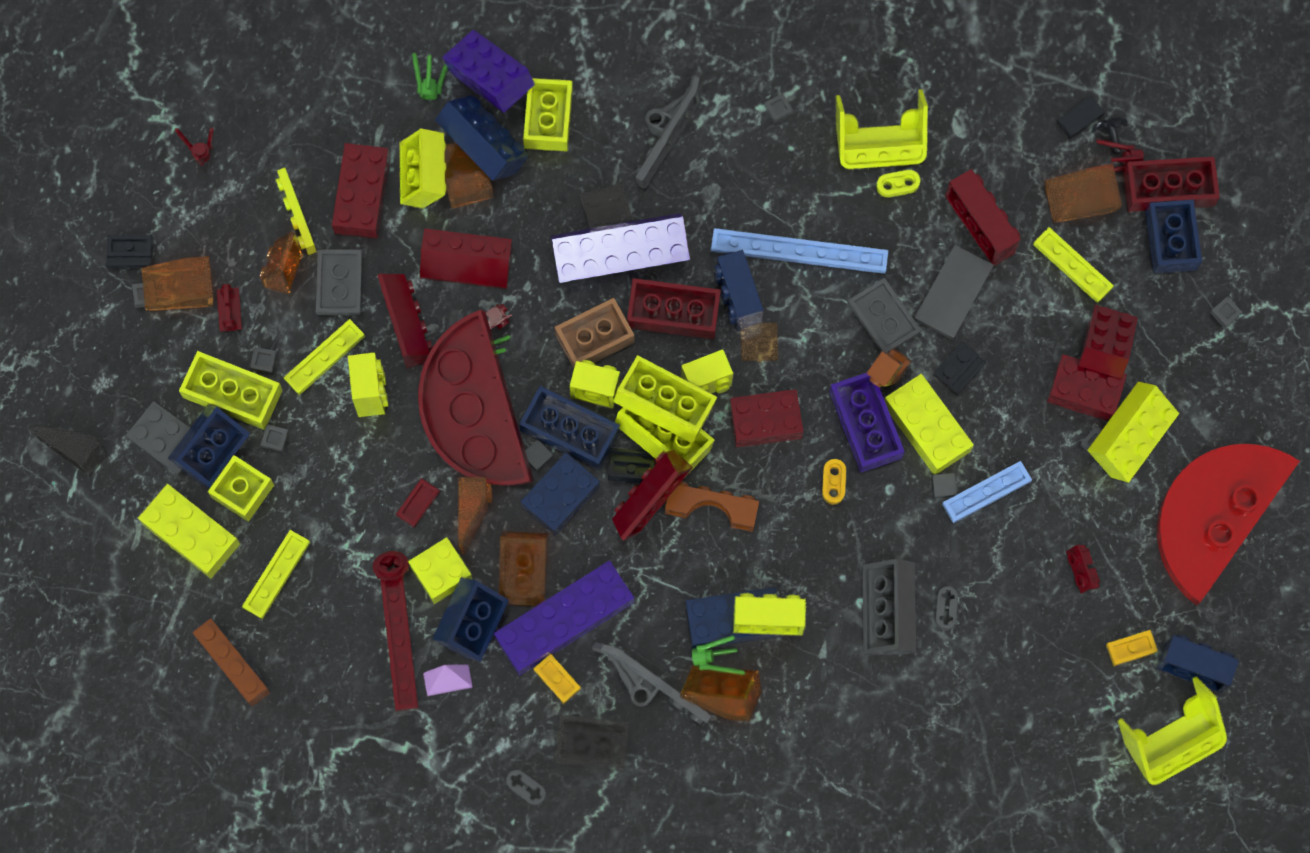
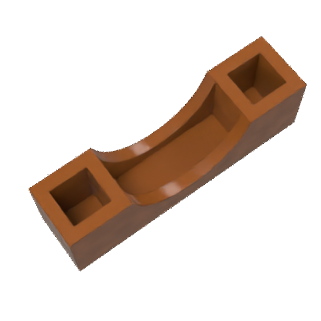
M891 349L889 353L882 351L866 374L871 377L869 380L876 386L886 387L898 383L913 361L896 349Z
M681 482L667 499L665 514L688 518L695 509L701 506H715L727 515L731 528L753 532L759 501L748 495L737 497L728 491L717 493L712 492L708 487L698 486L697 489Z
M211 618L192 632L252 707L270 693Z

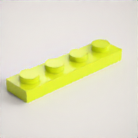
M286 168L277 170L279 178L276 179L279 190H284L287 196L283 198L287 211L292 210L294 215L290 217L294 230L299 229L301 236L297 238L301 249L306 248L308 255L316 253L317 251Z
M1050 227L1034 242L1033 245L1095 302L1099 303L1113 289L1114 286Z
M349 319L283 377L284 380L298 395L302 394L365 337V334Z
M290 530L242 608L263 620L309 546L310 541Z

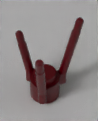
M178 128L174 129L188 149L192 151L195 161L200 166H203L211 156L210 150L213 148L214 128L209 129L207 144L199 142L194 145L189 142Z
M1100 139L1096 140L1098 144L1126 150L1123 152L1122 157L1111 158V162L1127 164V162L1144 161L1143 150L1135 149L1134 145H1124ZM1126 165L1091 173L1090 176L1097 177L1122 171Z

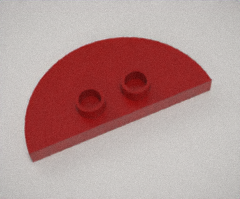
M1256 444L1229 445L1201 455L1185 467L1173 481L1165 494L1158 515V547L1161 559L1170 578L1177 588L1196 606L1203 600L1298 465L1299 460L1287 453L1267 446Z

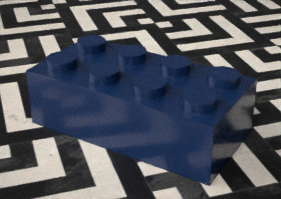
M472 95L448 101L435 119L492 181L516 174L530 156L524 147L510 136L509 131L495 120L494 115L487 112L482 107L481 102Z
M539 386L519 423L521 432L563 453H567L571 457L597 470H600L620 433L619 424L542 386Z
M776 587L686 600L685 608L692 650L697 648V645H705L729 636H734L735 639L718 646L782 637V635L733 633L735 598L745 593L753 594L754 597L763 598V595L766 594L777 595Z

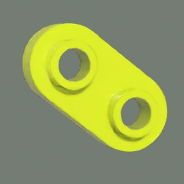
M913 170L884 174L878 179L877 191L883 197L913 193L919 187L920 177ZM905 181H911L912 185H906ZM884 185H890L891 189L886 190Z

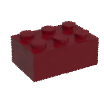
M1095 304L1088 322L1078 366L1122 379L1129 362L1138 317Z
M1062 354L1047 402L1109 422L1117 410L1127 374H1123L1122 379L1080 367L1078 366L1080 359Z
M797 389L730 398L729 407L736 448L802 439L803 426Z

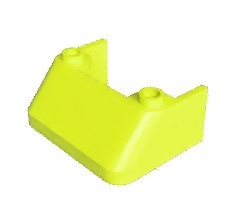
M923 89L918 90V109L905 111L901 116V125L858 128L856 117L851 114H844L841 97L836 95V129L839 158L842 166L847 169L922 163L927 156L928 112Z
M1197 677L1193 678L1196 695L1185 702L1183 706L1184 716L1148 737L1141 729L1132 730L1122 718L1118 720L1125 746L1143 776L1152 785L1165 781L1218 751L1227 741L1217 698Z

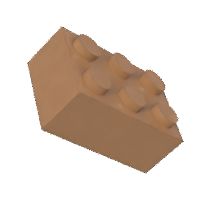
M614 298L555 327V335L573 369L575 368L576 361L588 360L595 363L633 344L635 340V335Z

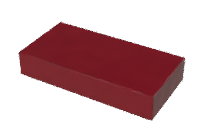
M421 478L396 513V516L415 528L439 495L440 490Z

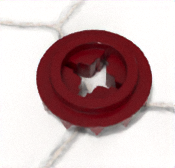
M384 552L374 560L373 572L377 579H383L385 583L388 580L395 582L397 578H404V574L409 572V562L407 557L400 552ZM394 563L395 568H392L390 571H388L387 568H390L391 565H393Z

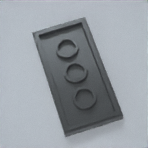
M954 245L914 320L953 340L994 265Z

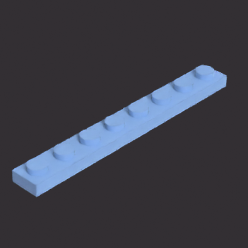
M715 228L711 252L729 254L743 250L745 256L884 274L888 257V250Z

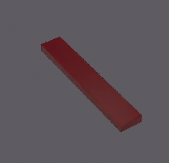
M399 577L395 582L388 580L386 583L383 579H380L395 711L418 709L404 579Z

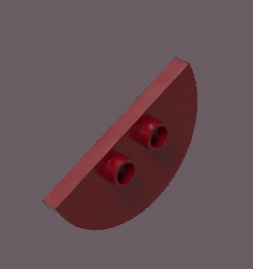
M479 310L453 324L442 334L428 354L422 369L418 389L421 422L436 452L445 462L463 475L484 483L500 486L532 483L534 480L485 311Z

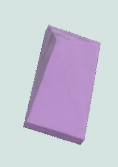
M443 665L423 673L427 696L473 688L469 665Z

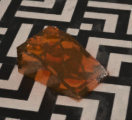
M457 143L446 145L444 152V162L446 163L445 183L451 209L493 198V190L488 175Z
M1113 163L1087 168L1044 181L1053 223L1117 212L1122 206Z
M289 232L275 240L273 247H269L266 267L263 266L260 272V279L264 288L285 294L290 293L303 256L294 232Z
M209 256L187 257L141 268L145 311L212 307L213 292Z
M459 477L458 544L461 554H466L488 511V503L493 502L491 484H487L486 477Z
M503 531L500 537L499 594L509 600L507 604L538 606L545 601L548 533Z
M693 665L680 695L682 699L728 720L751 721L762 692L759 671L744 670L745 674L740 675L713 670H700L699 666Z

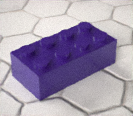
M474 29L442 57L453 76L503 113L535 85L525 66Z
M866 373L831 384L829 390L860 473L900 460L905 453L881 390L869 380L871 377Z

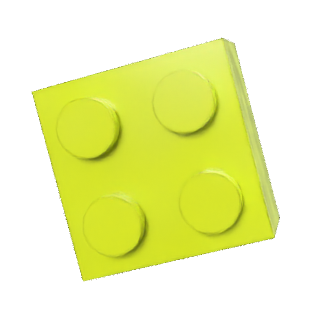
M722 349L681 365V378L711 394L714 392L720 394L729 390V387L732 386L733 371Z
M588 360L576 361L570 383L571 399L614 409L615 403L613 401L620 386V371H616L615 367L604 365V367L596 366L595 363Z
M234 455L208 493L212 499L249 522L274 487V484L269 477Z
M447 537L408 561L410 568L434 604L452 594L461 577L472 579L471 573Z

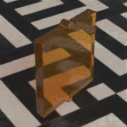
M759 323L741 329L742 361H758V363L762 361H778L777 323Z

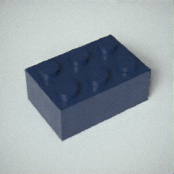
M1194 200L1150 203L1145 213L1153 273L1198 270L1202 263Z
M739 250L717 257V265H714V278L717 285L721 284L722 292L720 295L723 304L728 305L729 312L727 316L730 325H734L736 331L762 324L763 307L744 251Z
M207 405L167 459L200 485L210 488L250 433L217 406Z
M565 453L521 500V507L553 536H556L600 488V481L569 454Z
M461 577L432 639L466 659L481 662L509 600L477 580Z
M1173 635L1165 643L1156 669L1192 683L1193 678L1197 677L1208 689L1222 693L1231 686L1239 660L1233 658L1234 655L1229 652L1221 651L1219 653L1212 650L1210 645L1204 643L1195 644L1190 642V638L1186 636Z

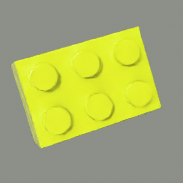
M532 78L535 85L527 92L523 138L524 149L568 151L573 93L572 81Z
M419 129L400 142V204L425 208L445 195L446 163L444 162L446 143L444 142V133Z
M375 353L348 356L352 400L358 417L385 414V407H388V397L384 387L386 385V378L381 359L377 360Z
M740 594V597L735 598L733 633L803 635L806 599H800L798 595L777 598V595L766 594L763 595V598L754 597L753 594Z

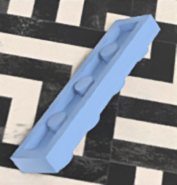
M1019 461L944 501L942 505L954 524L1025 486L1032 479L1022 462Z

